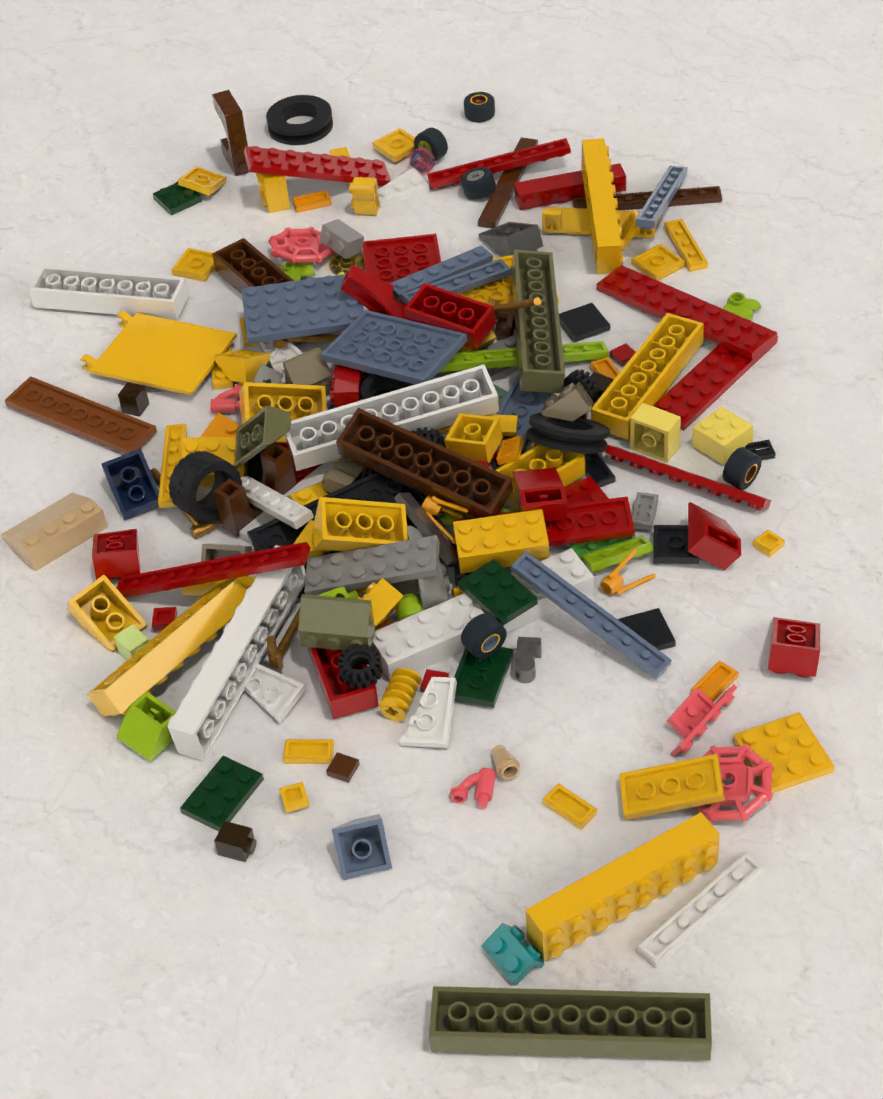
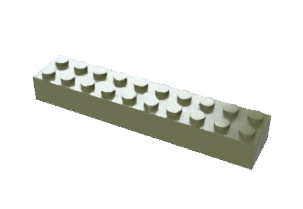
M514 250L511 264L513 302L536 297L541 299V304L538 306L514 310L520 391L561 393L565 378L553 254L552 252Z
M433 986L429 1030L431 1052L711 1061L710 993Z

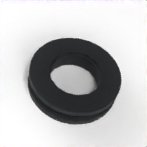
M295 95L286 97L274 103L266 114L270 136L277 142L286 145L314 143L327 136L333 128L331 106L326 100L317 96ZM296 116H310L314 118L302 124L286 122Z
M542 413L530 416L529 424L532 427L527 430V438L534 443L573 453L594 454L606 451L607 442L604 439L609 437L610 429L599 422L582 417L574 421L546 417Z

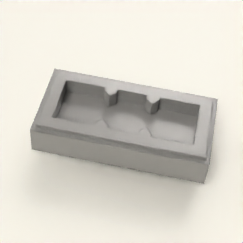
M637 492L632 513L635 529L652 531L659 502L658 494Z

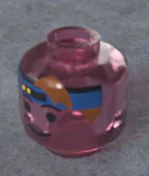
M423 146L418 149L414 148L409 154L410 166L420 173H429L436 163L435 155Z

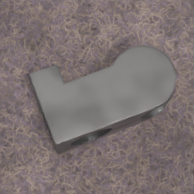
M518 637L515 675L516 679L521 683H530L536 677L534 659L541 658V638Z

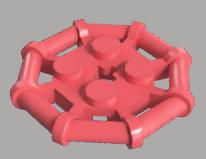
M288 227L278 235H273L269 238L272 256L288 260L294 265L308 262L319 264L328 256L335 255L336 252L320 241L321 232L315 230L314 227L291 229Z
M744 744L743 746L735 747L711 746L710 750L703 756L717 754L720 762L722 782H726L727 778H731L733 783L731 785L723 784L725 801L712 803L710 807L702 805L694 808L701 812L711 823L720 820H742L745 822L765 802L772 800V772L774 767L771 762H766L755 753L750 745ZM737 756L736 758H721V757ZM748 759L755 766L751 768L748 765L747 767L744 764V760ZM762 775L761 787L754 785L755 777ZM750 795H757V797H755L750 803H748L743 808L742 804L746 803L749 800ZM720 806H736L738 810H719Z

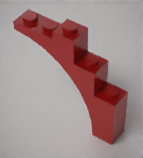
M352 264L343 278L340 290L354 297L369 311L405 319L404 308L406 306L393 300L394 295L392 292L394 286Z

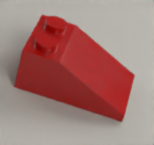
M137 529L94 534L92 559L96 580L102 575H105L111 581L115 577L140 574Z
M773 617L768 670H772L777 674L793 673L803 678L816 677L820 655V623Z

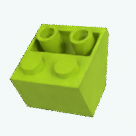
M146 691L128 707L116 737L119 741L151 762L173 742L168 729V723L170 718L176 714V711Z

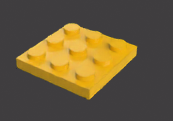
M800 712L733 734V742L736 746L750 745L755 753L766 762L772 763L774 767L772 772V793L834 772V764ZM748 759L745 760L751 768L755 766ZM762 775L756 776V780L762 786Z

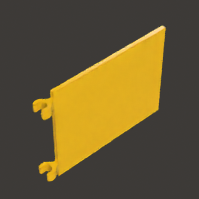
M120 311L117 318L122 319L119 323V326L124 327L98 359L84 354L80 361L86 362L83 369L92 374L192 395L217 363L214 360V355L225 353L236 339L237 333L142 313L130 316L128 313Z

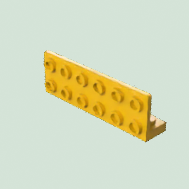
M547 207V209L542 211V232L591 235L588 211L585 208ZM616 210L620 214V223L618 225H623L631 211ZM640 227L633 237L655 238L656 227L648 230Z

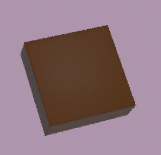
M337 752L326 770L327 776L349 783L360 765L359 759Z

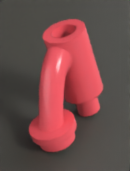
M235 384L233 389L219 394L215 399H211V413H236L237 410H240V402H237L236 399L240 398L239 391L242 386Z
M482 768L478 773L468 776L458 787L451 788V800L456 803L465 802L469 794L468 789L472 785L477 784L475 798L478 800L477 805L480 808H486L488 802L493 797L496 772L491 768Z

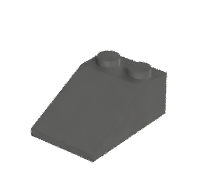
M507 222L479 233V238L501 257L513 255L514 250L537 251L538 248L543 247L537 224Z

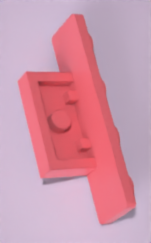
M733 684L715 703L698 687L693 690L666 720L683 737L682 741L671 752L673 756L677 755L680 751L685 754L694 744L691 741L693 737L699 738L707 730L708 727L705 724L708 720L712 723L721 714L719 708L722 705L726 707L735 698L732 693L738 688Z

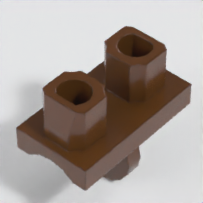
M514 310L500 312L498 315L499 322L496 323V336H506L508 338L514 335L516 330Z

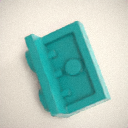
M502 923L481 946L513 984L518 985L534 966L542 968L545 963L540 958L541 952L533 944H528L523 939L526 935L516 925L511 927Z

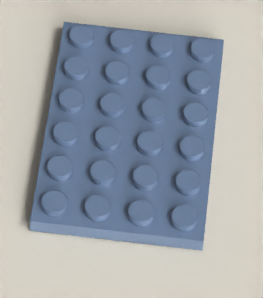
M345 274L241 289L248 344L344 331L364 311V308L354 297L340 290Z
M364 310L321 353L322 361L411 384H419L432 380L468 339L465 333Z

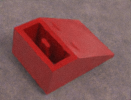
M556 467L512 472L520 512L542 509L545 522L566 520L568 502L563 482Z
M692 502L688 503V552L714 566L726 570L741 556L740 537L726 520Z

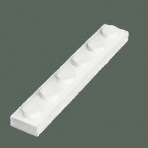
M249 476L241 477L242 486L245 487L249 503L296 530L314 518L310 509Z

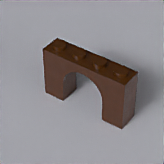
M229 90L212 94L215 111L221 119L227 138L220 139L222 153L235 176L248 173L249 169L244 155L245 146H248L242 110Z
M274 442L260 454L263 467L261 483L285 495L296 486L291 451ZM230 478L214 490L222 528L237 537L240 535L239 531L264 512L249 503L245 487Z

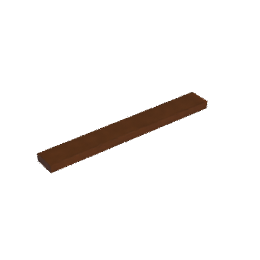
M521 137L514 151L537 146L538 139ZM527 166L503 171L495 190L492 192L478 219V226L487 228L497 227L514 193V183L521 180Z
M720 186L678 189L668 207L722 202ZM653 191L615 194L613 197L617 198V210L642 209ZM573 198V208L587 209L586 198Z

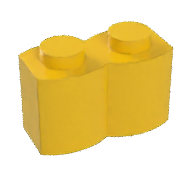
M354 177L353 183L349 185V193L353 196L351 208L354 209L355 215L377 216L379 196L376 178Z

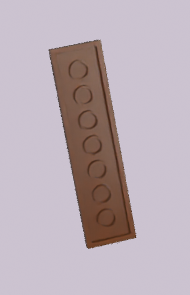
M31 376L5 399L6 406L123 454L141 449L157 433L155 425Z

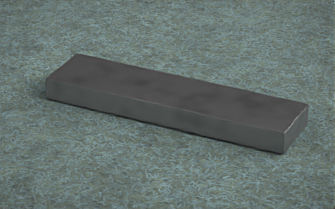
M398 493L394 498L398 504H405L406 515L424 537L438 536L439 556L446 565L457 564L459 561L457 551L411 493Z

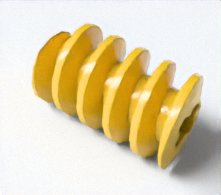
M409 668L394 670L379 702V710L386 718L395 722L405 720L409 706L413 702L412 699L416 695L415 692L419 688L418 685L422 681L421 676Z

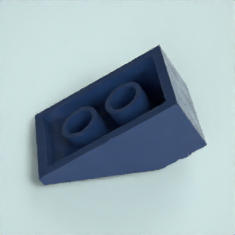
M141 449L101 463L104 475L124 520L159 507V490Z

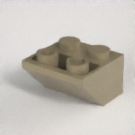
M572 382L562 389L563 391L558 397L556 394L549 397L543 404L544 408L541 413L546 417L574 421L591 409L593 401L580 382L575 385Z

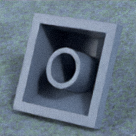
M380 814L355 819L332 829L342 880L392 868Z

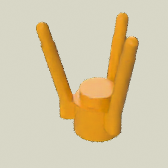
M428 495L421 507L439 530L456 545L455 539L432 516H438L443 511L462 519V515L449 508L468 513L469 510L439 499L436 496Z
M636 548L608 576L600 581V586L606 594L612 596L616 593L620 596L625 591L656 577V574H651L626 586H622L624 580L619 572L637 552Z

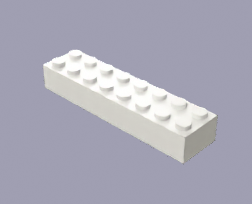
M42 266L29 288L33 306L37 308L114 315L124 311L130 316L142 313L171 320H178L189 297L186 279L182 277Z

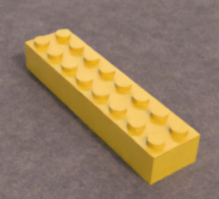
M604 138L583 139L581 170L596 274L611 273L620 267V264H623V253L621 251H624V240L620 239L622 237V227L618 225L620 223V214L616 212L618 202L617 198L613 197L616 194L615 185L611 184L613 183V172L609 171L611 170V158H607L609 157V146H605Z
M667 313L590 409L591 420L607 426L610 429L609 434L629 440L631 416L642 403L654 406L668 390L703 344L704 323Z
M237 577L216 584L86 695L103 717L110 715L114 717L118 714L125 715L128 707L146 691L151 693L149 689L155 684L158 686L168 678L167 674L171 670L176 671L183 666V660L187 656L195 655L201 650V644L214 639L217 636L216 631L220 628L224 629L226 624L230 623L236 607L241 604L245 597L247 589L241 580Z
M700 812L527 908L525 916L528 941L541 952L542 955L540 957L544 962L550 958L559 957L566 949L573 945H580L587 937L594 933L603 932L610 924L617 920H624L631 912L638 908L647 907L654 899L661 895H668L675 887L682 883H689L698 874L712 870L718 864L720 833Z

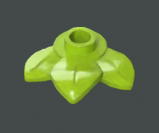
M286 262L280 267L294 281L301 280V277L315 275V270L312 267L314 262L297 263L296 265L292 264V262Z
M734 292L730 294L727 304L723 309L751 321L753 319V311L761 309V305L755 299H746L743 293Z

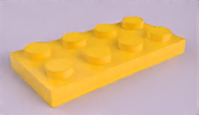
M717 754L619 774L625 820L725 801L720 762Z

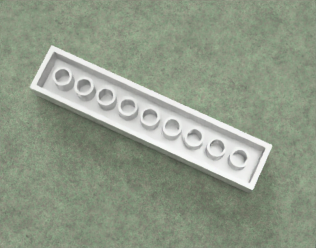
M480 365L291 421L290 431L284 436L288 449L291 451L296 471L344 457L339 454L336 441L357 408L410 432L416 431L417 428L423 430L424 427H428L427 430L430 431L431 428L437 430L453 425L459 413L484 416L498 412V394L485 365Z
M304 565L256 574L255 581L246 590L243 601L236 607L234 616L230 623L226 624L220 640L216 641L211 655L204 661L201 672L197 678L193 679L186 697L182 698L179 709L169 720L168 729L179 754L204 761L242 695L245 685L248 683L247 681L252 677L256 666L268 649L266 638L270 635L275 637L304 587L306 580Z
M572 548L540 561L588 598L594 596V576ZM511 573L512 576L537 597L538 604L505 624L504 628L507 633L561 610L559 606L515 573ZM464 593L376 630L372 647H374V651L377 649L381 656L382 669L388 680L391 679L394 670L398 668H409L417 672L464 652L465 646L461 643L463 629L474 617L486 612Z

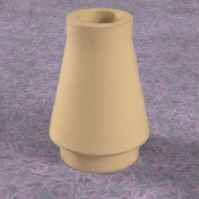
M503 745L495 746L492 749V755L497 775L504 780L514 779L520 771L519 762Z

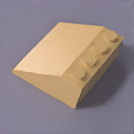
M72 492L2 533L1 537L37 571L92 538L94 534L107 529L108 526L103 509L91 498Z

